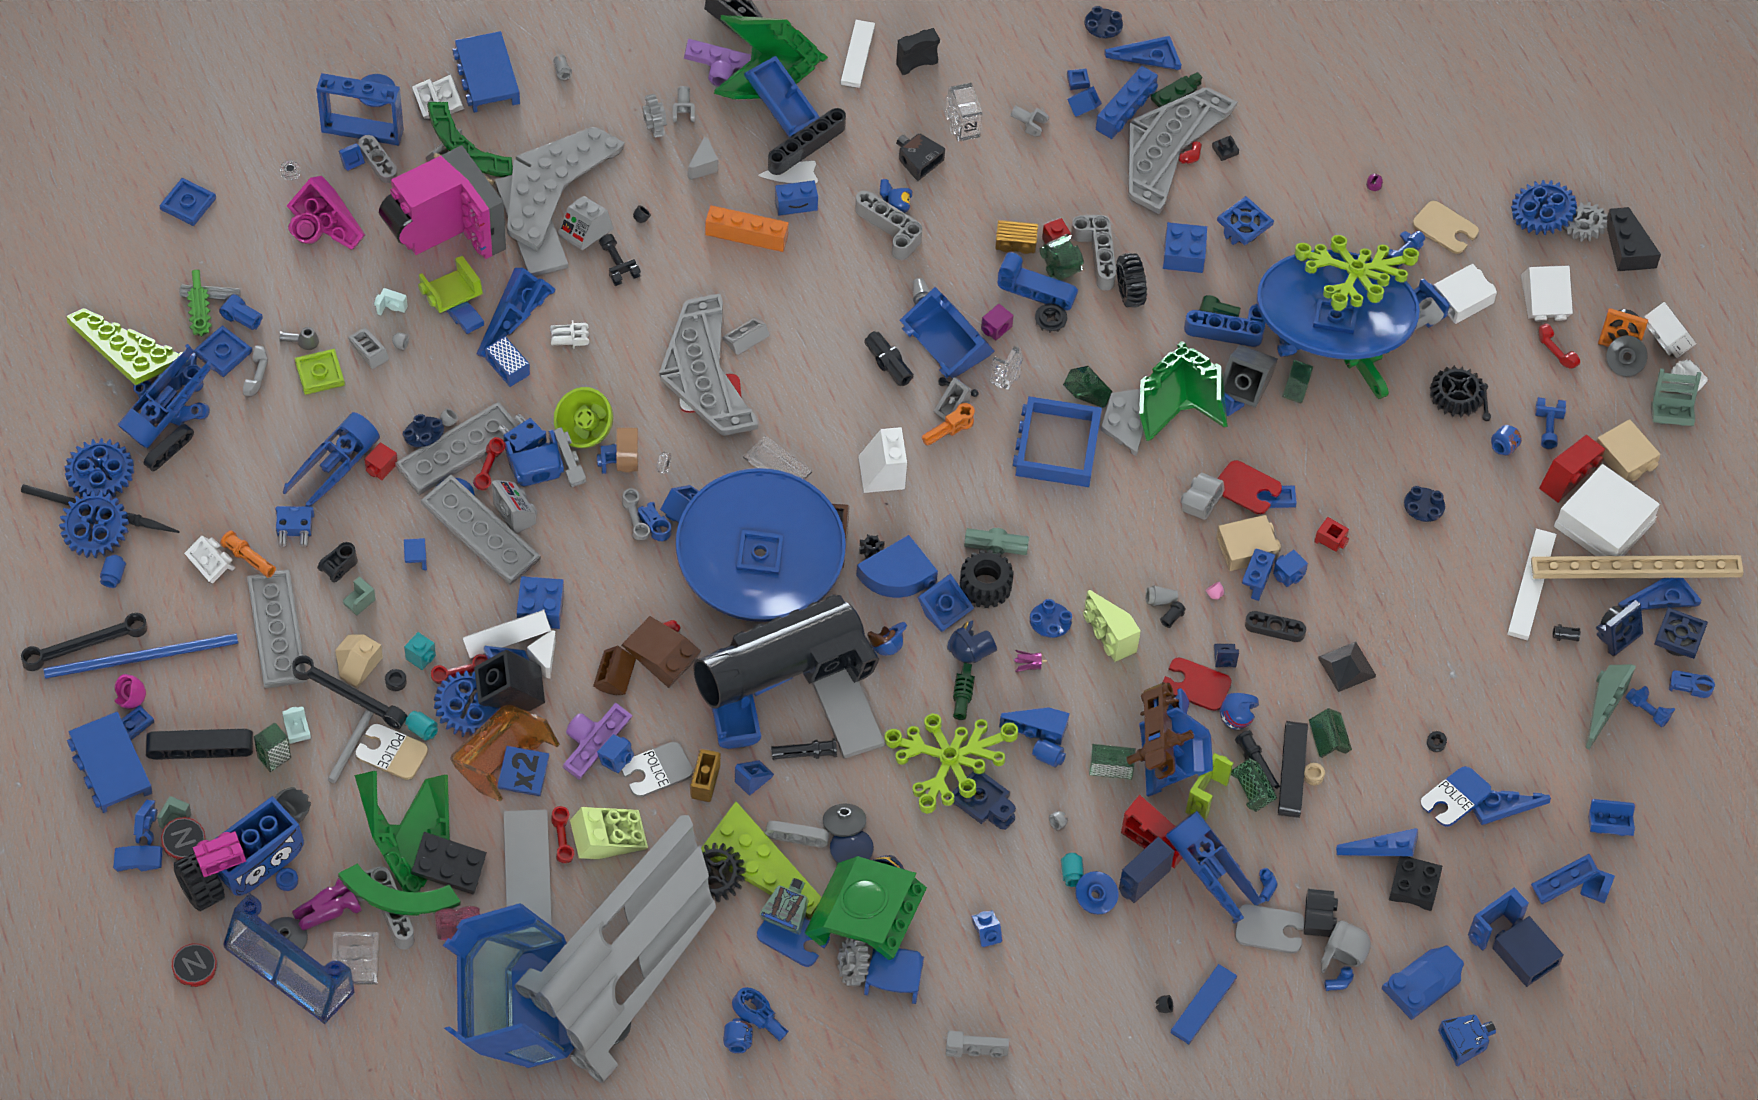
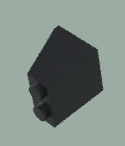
M506 649L474 667L478 704L531 711L545 703L540 665Z

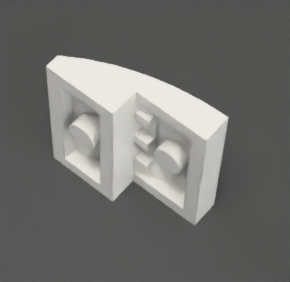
M451 75L433 83L431 79L412 86L424 119H430L427 108L428 102H448L450 114L464 109Z

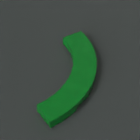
M448 102L427 103L428 114L435 133L449 151L462 145L482 173L497 177L512 175V157L499 156L489 152L485 153L477 149L474 144L459 133L451 117Z
M358 863L338 873L339 879L354 895L361 897L369 905L390 913L410 916L428 913L437 914L461 905L460 899L450 885L427 892L399 891L384 886L372 879L362 870Z

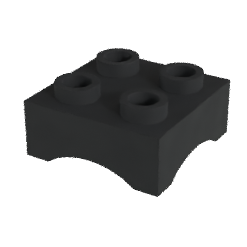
M934 28L922 30L919 33L904 36L898 40L896 65L902 75L910 73L911 70L918 66L935 65L938 63L937 48L940 38Z
M1400 856L1389 900L1414 904L1424 910L1432 911L1443 866L1408 856Z

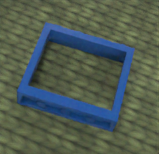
M321 73L316 91L322 133L357 139L365 135H371L380 143L399 146L404 131L399 86ZM329 93L391 104L393 124L332 113Z
M1028 396V402L1023 404L1021 416H1025V419L1020 421L1018 433H1022V437L1017 438L1015 450H1018L1019 454L1018 456L1014 455L1013 466L1016 467L1015 476L1089 487L1102 408ZM1032 412L1091 421L1084 470L1024 461Z

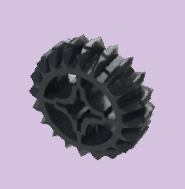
M1137 253L1120 255L1117 259L1116 273L1122 302H1124L1126 307L1133 308L1144 305L1147 300V282L1143 262Z
M1454 365L1452 369L1446 367L1444 371L1440 370L1433 377L1430 385V398H1433L1432 402L1437 405L1438 410L1444 409V415L1449 412L1452 418L1455 414H1458L1460 418L1464 414L1469 417L1471 412L1476 413L1478 408L1482 406L1485 399V385H1482L1483 381L1481 378H1478V373H1471V368L1466 371L1463 366L1457 369ZM1442 387H1444V388L1446 389V392H1447L1448 394H1445V393H1444ZM1468 389L1471 390L1473 396L1469 394L1470 392L1468 391Z
M716 843L712 844V849L708 845H704L705 852H703V857L709 875L708 884L712 885L718 882L723 885V887L718 889L709 888L712 898L715 896L717 903L721 901V896L727 901L729 900L728 893L736 896L735 887L740 890L742 889L738 882H743L746 879L740 875L746 873V869L741 867L745 862L743 859H739L741 856L739 852L733 853V847L730 846L726 850L724 843L720 845L719 849ZM718 856L727 858L725 861L721 860L718 863L710 860V858ZM733 865V875L728 882L726 873L730 870L729 867ZM710 866H713L714 869H717L719 871V875L722 877V880L718 876L716 877L714 875L713 870Z

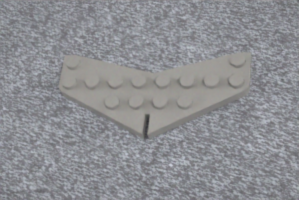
M1202 88L1132 119V123L1129 126V198L1160 214L1165 206L1181 151L1229 116L1236 108L1237 102L1210 88Z
M592 127L516 156V160L514 159L507 223L508 235L537 251L544 242L562 191L570 182L607 158L612 159L623 150L625 142L599 128Z
M721 294L690 299L682 307L659 372L660 380L719 434L731 435L758 429L755 414L744 403L719 364L723 313Z

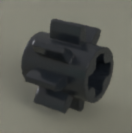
M867 534L865 540L860 539L859 554H864L866 560L882 551L885 542L880 541L878 535L870 536Z

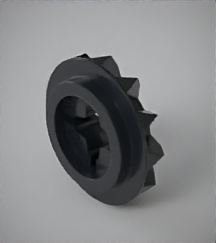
M1057 304L1042 305L1035 313L1036 325H1039L1041 330H1048L1049 333L1055 330L1058 332L1066 325L1067 313ZM1055 315V319H1054V320H1051L1050 322H1047V319H1048V318H1051L1052 316Z

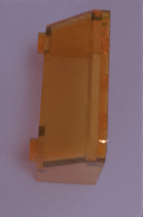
M506 705L500 708L454 751L450 760L454 767L478 792L501 801L503 798L496 787L498 781L494 774L502 767L507 746L536 750L543 742L558 747L560 743L546 719L513 705Z

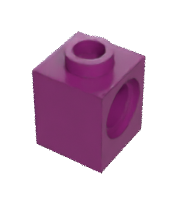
M997 304L982 317L981 329L985 335L992 337L996 341L1012 328L1014 315L1002 305Z

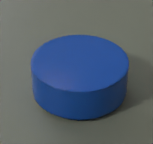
M291 868L281 869L276 874L278 888L283 891H291L298 885L297 872Z

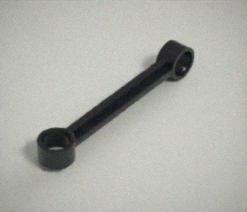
M298 656L292 662L295 678L299 680L311 679L382 717L384 722L394 729H400L405 723L408 716L402 709L393 705L388 707L314 667V662L309 656ZM302 663L311 666L307 672H299L296 670V667Z

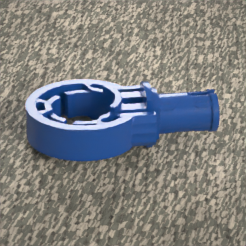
M749 987L741 988L732 999L733 1009L741 1019L756 1025L759 1029L765 1028L779 1042L789 1032L774 1018L776 1013L770 1008L766 997L759 991ZM751 999V1003L756 1006L757 1010L750 1009L746 1004L743 1005L745 1000L749 1001Z

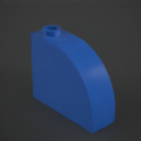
M910 535L857 564L856 576L868 589L879 595L901 598L914 595L925 588L929 589L935 585L938 570Z

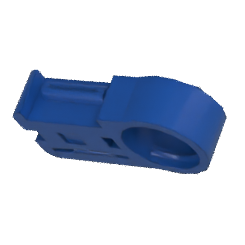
M654 502L648 503L645 508L644 506L638 508L639 518L649 526L654 540L665 541L670 538L672 534L671 524L665 516L661 517L655 509ZM660 527H666L668 530L662 533Z
M1674 670L1670 677L1669 690L1671 692L1675 689L1691 692L1692 696L1707 698L1712 695L1715 687L1714 680L1707 675ZM1696 684H1706L1711 689L1709 691H1702Z

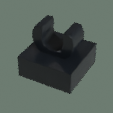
M1231 135L1212 143V148L1221 161L1239 155V148Z

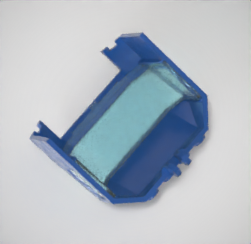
M521 903L461 920L456 927L458 930L452 939L448 938L443 944L445 948L457 955L458 1032L450 1026L444 1029L480 1055L526 1068L567 1058L575 1047L569 1040L565 1027L557 1017L553 1018L547 1012L540 1010L531 998L523 997L515 988V984L528 969L531 968L540 972L544 970L567 944L564 935Z

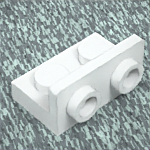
M201 536L184 554L209 582L214 583L227 569L233 571L235 566L231 563L233 559L226 552L220 551V544L214 538L208 539Z

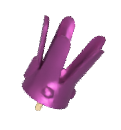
M1015 650L1021 654H1018L1014 661L1016 663H1026L1025 665L1018 666L1015 672L1041 669L1042 662H1047V660H1042L1041 653L1031 654Z

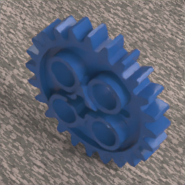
M1542 180L1539 185L1536 181H1534V186L1527 184V190L1521 188L1520 194L1516 193L1515 199H1512L1511 209L1513 219H1516V225L1521 224L1522 230L1527 228L1528 233L1535 230L1536 235L1543 231V234L1546 235L1549 230L1554 234V229L1556 228L1562 231V225L1568 227V221L1573 222V216H1576L1577 202L1575 195L1572 194V190L1567 191L1566 185L1561 187L1560 182L1553 185V180L1546 184Z
M103 438L100 439L99 443L92 439L91 445L83 442L84 448L77 446V453L70 452L71 458L66 459L65 476L69 487L73 488L74 493L79 491L80 497H83V492L90 496L92 490H94L96 496H98L100 491H103L104 497L109 493L116 497L115 492L123 493L122 486L129 487L128 481L133 480V459H131L130 452H126L125 446L120 448L119 442L112 445L111 439L107 443L103 442Z
M94 490L91 491L90 496L83 492L82 499L75 496L76 503L68 502L71 507L70 509L63 508L66 516H60V519L65 522L59 524L60 529L64 530L60 534L62 538H65V544H70V550L74 551L76 549V553L79 556L84 551L86 558L90 556V553L93 554L94 558H97L100 552L105 557L106 550H109L111 553L114 552L112 548L114 545L120 548L118 540L125 541L122 533L129 532L125 527L129 525V521L124 519L128 514L126 511H123L125 508L123 504H119L118 498L112 500L110 493L104 497L103 491H100L98 496H96ZM84 510H91L89 515L82 516ZM106 513L112 514L109 519H102ZM81 529H86V532H85L84 535H82V536H78V535H77V532H78L79 530H81ZM107 533L104 539H97L99 534Z
M465 671L464 676L456 672L455 679L449 675L447 681L443 680L441 687L437 688V694L434 697V701H436L434 709H438L436 717L442 716L440 724L447 722L446 730L453 727V734L461 731L462 737L465 736L466 732L469 733L471 738H473L474 732H477L479 736H482L483 730L489 733L491 727L495 728L497 721L500 722L501 714L504 711V708L478 704V695L476 693L464 719L460 718L473 691L477 690L475 671L472 676H469L467 671ZM460 689H464L468 693H462ZM451 706H455L459 710H453ZM475 715L479 719H473L470 716Z

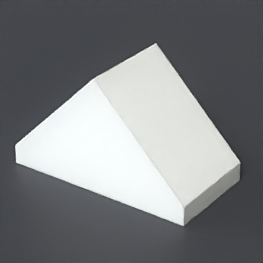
M555 631L548 632L527 647L528 659L540 665L542 674L545 678L549 679L551 678L556 644Z

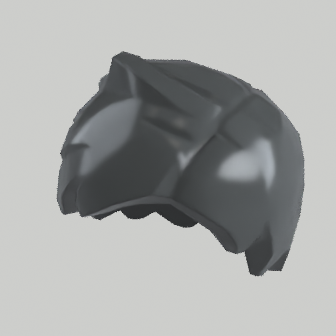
M290 787L280 791L274 797L298 824L309 812L311 802L308 801L309 796L304 794L303 790H296L295 787Z

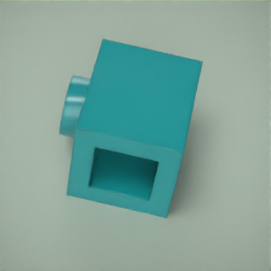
M419 632L404 646L406 660L421 670L431 663L436 656L435 643Z

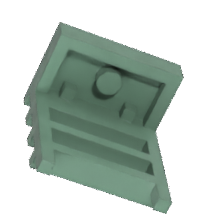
M1660 368L1653 401L1651 402L1653 422L1694 426V404L1701 372H1697L1696 376L1664 373V369ZM1662 381L1678 382V383H1689V384H1694V386H1693V385L1672 384V383H1662ZM1660 391L1679 392V393H1690V394H1692V395L1663 393V392H1660Z

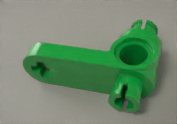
M1383 354L1364 359H1344L1349 369L1353 366L1357 367L1378 399L1389 395L1387 384L1374 365V362L1382 360Z

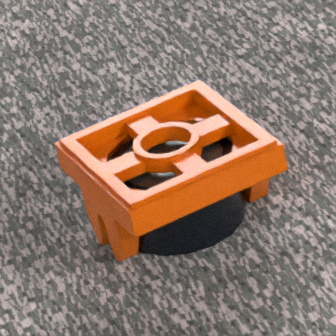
M1609 308L1598 344L1609 347L1615 339L1621 336H1633L1642 341L1648 319L1639 317L1631 310H1614Z

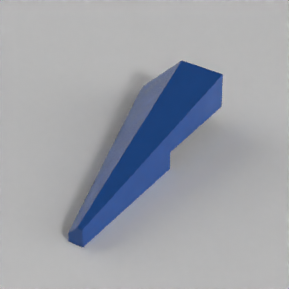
M514 268L477 351V355L486 358V347L511 334L556 289L545 280L536 278L526 269Z

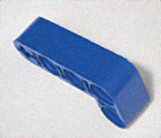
M1012 252L1006 254L998 272L997 283L1001 289L1044 304H1057L1064 310L1072 308L1078 294V289L1074 285L1022 268L1023 260L1018 254Z
M1257 304L1250 307L1248 319L1191 310L1186 315L1184 331L1193 337L1256 347L1262 343L1266 323L1259 312Z

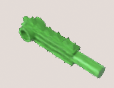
M196 269L192 270L193 288L187 292L189 295L187 299L191 301L187 306L192 308L188 312V314L192 315L189 321L193 323L189 328L193 330V335L198 334L202 337L209 333V328L212 326L208 322L211 317L207 315L211 310L207 308L210 304L206 300L209 297L207 294L208 290L201 287L200 270Z

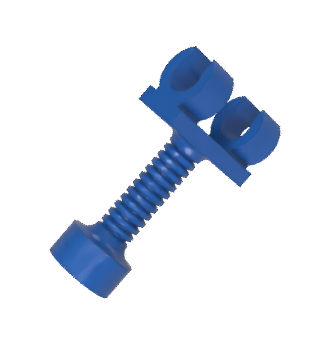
M1538 397L1535 416L1546 417V433L1541 436V445L1546 449H1553L1558 445V436L1554 434V418L1564 419L1566 400H1558L1555 408L1545 406L1546 399Z

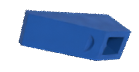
M1050 707L1001 713L999 727L1001 728L1006 723H1014L1018 727V733L1024 734L1026 737L1048 740L1054 744L1061 745L1070 713Z

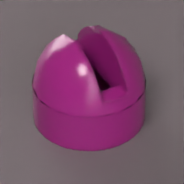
M1376 173L1371 174L1367 179L1366 186L1371 191H1378L1382 188L1383 179Z

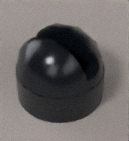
M641 205L633 213V218L638 223L646 222L651 216L650 212Z
M1170 995L1158 997L1155 1002L1159 1004L1156 1006L1158 1012H1173L1172 997Z

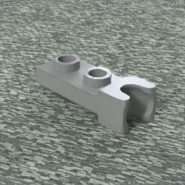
M562 427L554 430L557 443L568 468L566 476L571 488L585 483L586 477L581 465H576L579 462L578 456L575 451L571 452L568 445L572 443L568 432H563Z
M947 1032L946 1056L962 1057V1053L970 1056L990 1055L1000 1058L1008 1055L1009 1038L964 1036V1032Z

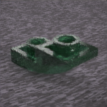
M1293 360L1282 397L1301 404L1308 387L1313 366Z

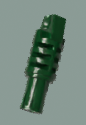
M969 663L963 664L961 674L956 673L953 699L955 701L953 717L957 720L966 719L968 703L972 700L975 676H971L972 664Z

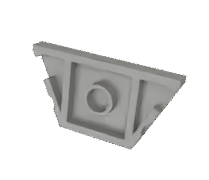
M1140 389L1111 393L1101 431L1107 436L1112 437L1119 445H1125L1131 450V454L1137 456L1144 432L1139 415Z

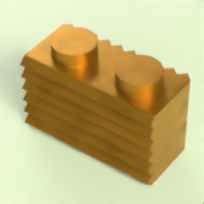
M998 220L995 249H1000L1003 252L1020 251L1023 254H1034L1036 251L1038 224Z
M705 749L699 750L690 784V797L692 799L711 802L721 765V753Z

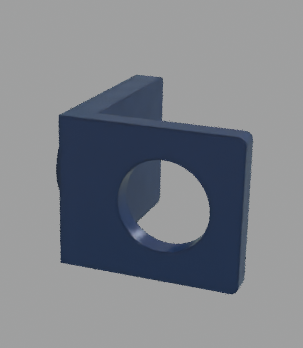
M1214 644L1215 667H1236L1239 649L1235 648V644Z

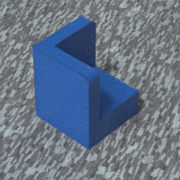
M1094 86L1067 99L1076 117L1102 104Z
M425 538L404 539L405 563L422 562L423 570H427Z
M1599 870L1600 875L1584 882L1580 894L1605 903L1615 875Z

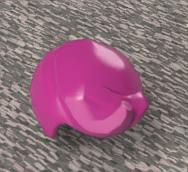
M306 212L294 216L289 223L288 230L299 242L313 244L321 238L324 227L322 220L318 216Z
M122 674L115 682L114 688L118 696L115 699V703L120 705V707L133 709L143 703L146 689L137 677Z

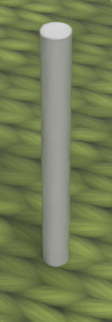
M366 709L328 777V781L331 783H336L374 714Z

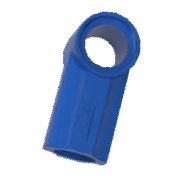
M232 294L219 309V313L230 322L235 320L251 330L257 329L263 319L261 313L247 306L243 299L235 294Z

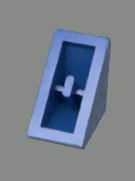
M760 760L740 763L735 767V783L749 796L774 775Z

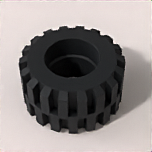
M984 550L979 551V554L974 552L971 554V558L967 557L965 563L962 564L960 588L971 604L973 602L976 603V607L983 605L984 608H989L992 605L994 608L998 606V603L1003 604L1005 598H1009L1010 591H1012L1014 571L1012 570L1011 563H1008V559L1006 557L1002 558L998 552L996 554L992 550H988V553H985ZM981 575H989L994 577L997 581L993 583H983L980 582L977 579V577Z
M194 852L174 862L176 878L187 899L195 909L201 912L225 898L224 888L217 873L203 877Z

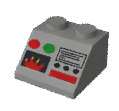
M583 196L568 206L558 234L579 249L584 250L614 228L608 210Z
M492 481L493 504L509 528L517 534L535 525L537 510L532 503L529 504L526 500L527 496L522 488L519 489L515 482Z

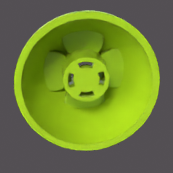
M579 387L566 393L558 402L554 412L555 430L562 427L563 432H568L572 442L568 445L576 448H589L599 444L607 437L613 425V410L610 402L600 391L590 387Z

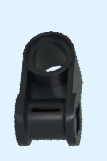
M342 542L331 553L320 560L317 569L320 572L324 571L332 582L339 581L345 573L357 564L358 559L355 546L350 542Z

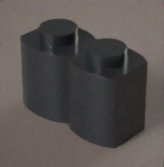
M1308 888L1305 903L1304 935L1331 936L1337 924V918H1333V911L1337 912L1338 898H1334V891Z

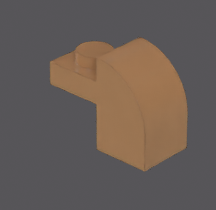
M617 428V471L626 473L638 471V428Z

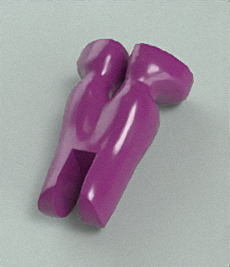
M338 878L333 887L324 888L311 900L294 909L292 914L295 919H301L299 926L304 931L340 917L345 908L350 909L351 912L356 914L362 910L355 895Z

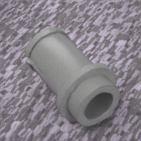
M560 54L561 61H559L557 56L553 59L557 68V76L562 80H567L571 77L572 69L568 66L565 55Z

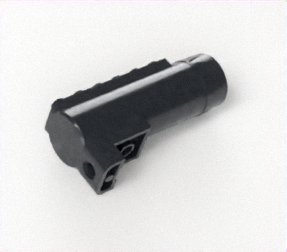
M833 594L822 602L811 603L805 609L793 610L785 617H776L770 623L765 625L758 624L748 632L744 633V631L735 634L730 646L720 648L709 655L695 660L693 672L701 696L710 707L717 709L740 701L753 693L802 673L808 683L811 684L846 669L855 683L867 678L874 672L879 662V657L865 636L863 624L856 610L849 603L845 602L841 595L836 596Z

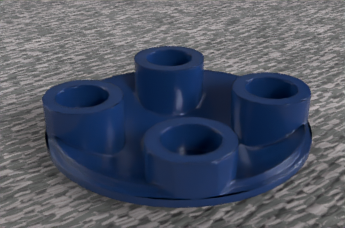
M1094 6L1092 11L1086 15L1084 24L1092 35L1099 38H1112L1122 31V14L1118 11Z
M418 414L413 418V422L403 431V437L410 446H429L443 435L444 425L439 418L425 417L423 414Z
M1413 486L1411 491L1405 496L1404 507L1407 513L1414 519L1432 522L1439 519L1445 511L1444 496L1438 490L1434 491L1429 488Z
M864 831L849 837L834 835L830 843V852L837 865L842 861L857 856L871 860L874 850L872 839Z

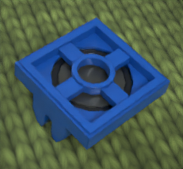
M1247 196L1217 217V222L1224 227L1225 238L1231 237L1232 245L1239 242L1245 246L1274 224V220Z

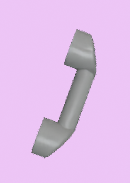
M255 346L253 361L259 363L254 380L246 379L244 382L243 395L245 396L255 395L261 387L268 363L267 354L263 346Z
M628 488L623 492L622 504L629 510L633 523L632 537L636 540H646L649 537L650 528L647 524L641 523L636 507L639 501V492L633 488Z

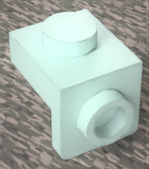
M291 707L282 712L290 744L311 739L304 707Z

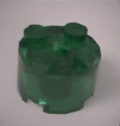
M1068 234L1062 235L1039 248L1040 255L1047 264V274L1058 280H1064L1083 270L1081 267L1084 264L1082 253L1078 245L1073 246L1070 241L1072 237Z

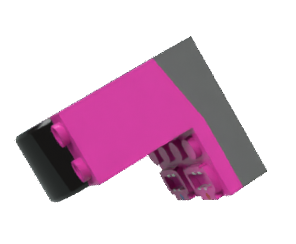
M462 145L391 179V194L382 201L378 213L396 240L401 244H405L407 249H411L415 255L464 232L468 240L471 239L472 246L476 252L485 259L506 250L504 202Z

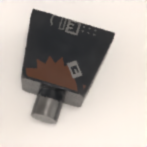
M917 134L911 140L905 135H901L896 142L901 147L899 150L900 162L917 181L921 180L945 159V148L922 134Z

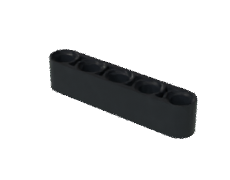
M840 108L831 109L771 150L768 154V171L773 175L783 174L845 130L846 125L845 111Z
M1286 721L1278 804V815L1300 818L1308 723Z
M249 729L152 731L146 734V757L153 760L248 757L253 754V731Z

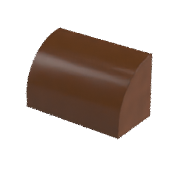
M618 645L604 650L593 687L607 694L625 695L636 658Z

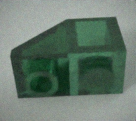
M1089 366L1070 369L1063 384L1075 398L1101 408L1106 407L1113 392Z

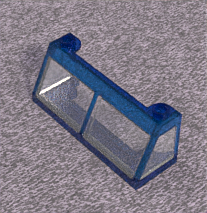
M249 893L234 908L223 943L224 948L322 1023L326 1024L355 993L351 969L337 960L331 961L325 966L321 965L258 917L262 910V904L255 896Z

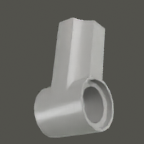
M1426 298L1419 304L1420 311L1416 329L1427 323L1430 325L1436 324L1443 318L1444 313L1433 298Z

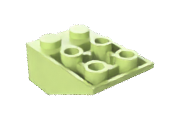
M1087 591L1083 616L1087 623H1091L1096 638L1098 640L1101 639L1106 654L1111 656L1114 662L1136 653L1141 631L1132 616L1093 591Z
M581 807L570 819L579 858L602 859L648 848L639 810Z

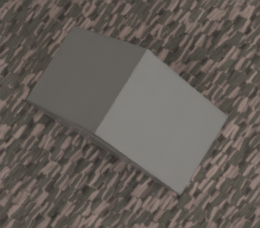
M706 137L702 140L688 166V178L691 180L718 172V158L709 139Z
M954 377L933 412L945 420V416L955 411L960 404H970L971 388Z

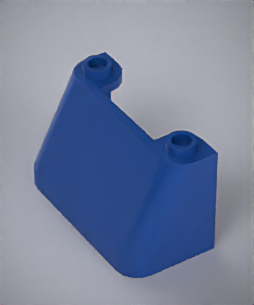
M936 287L900 319V322L904 325L902 330L909 337L913 335L939 363L941 366L939 371L946 378L951 377L953 379L995 352L969 321Z

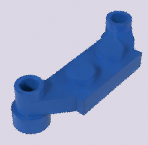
M146 380L138 385H134V392L140 398L153 383ZM201 402L191 406L184 405L171 423L180 426L184 422L195 418L205 419L210 413L209 406ZM152 410L149 414L154 416L156 412Z

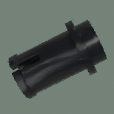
M1178 601L1170 605L1171 608L1160 618L1161 623L1165 627L1171 628L1180 616H1184L1186 608L1182 603Z
M1561 624L1553 627L1552 636L1557 641L1561 639L1580 640V628L1562 627Z

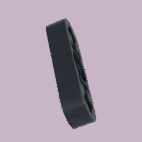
M187 424L180 425L147 454L143 464L151 471L158 470L192 439L194 430Z
M1258 611L1249 612L1246 616L1245 627L1253 633L1292 642L1302 641L1306 634L1305 624L1298 620ZM1253 619H1256V620H1257V624H1256V625H1255V624H1252V623H1253V622H1252ZM1278 623L1281 625V629L1273 630L1270 624ZM1285 626H1288L1287 632H1284ZM1295 629H1299L1298 634L1294 633Z

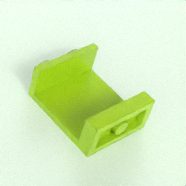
M463 256L455 258L456 271L436 280L428 282L423 273L419 274L420 283L418 287L422 295L426 294L430 306L435 307L439 313L483 294L480 278Z
M1216 753L1212 756L1213 770L1200 775L1190 790L1185 811L1189 815L1198 811L1204 820L1209 815L1213 795L1204 791L1211 779L1227 787L1233 767V762L1227 757L1219 756Z

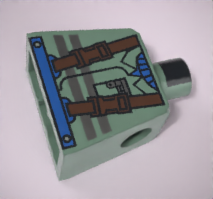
M793 878L789 888L778 885L759 914L761 919L800 935L809 902L808 898L801 894L805 883Z

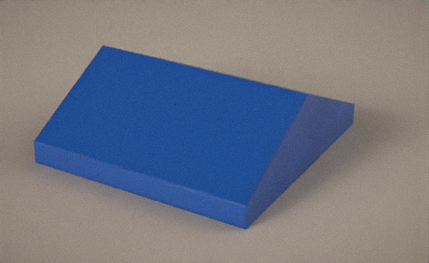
M951 573L917 597L925 616L941 632L974 609Z

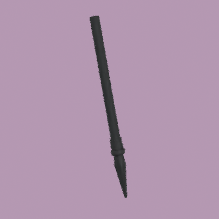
M25 484L21 487L22 493L69 505V501L76 503L75 498ZM106 513L104 516L111 517L112 514ZM127 513L128 516L124 518L128 519L129 524L136 527L142 526L174 533L180 532L152 519L143 518L140 514Z

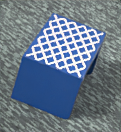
M506 336L485 348L487 362L509 387L530 375L529 362Z

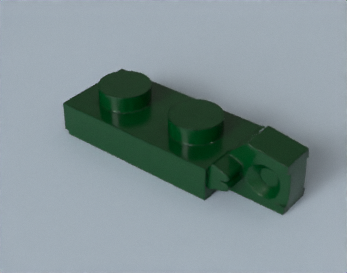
M1198 72L1190 75L1189 78L1187 76L1181 77L1152 94L1151 100L1158 107H1162L1195 92L1197 86L1202 84L1203 77Z

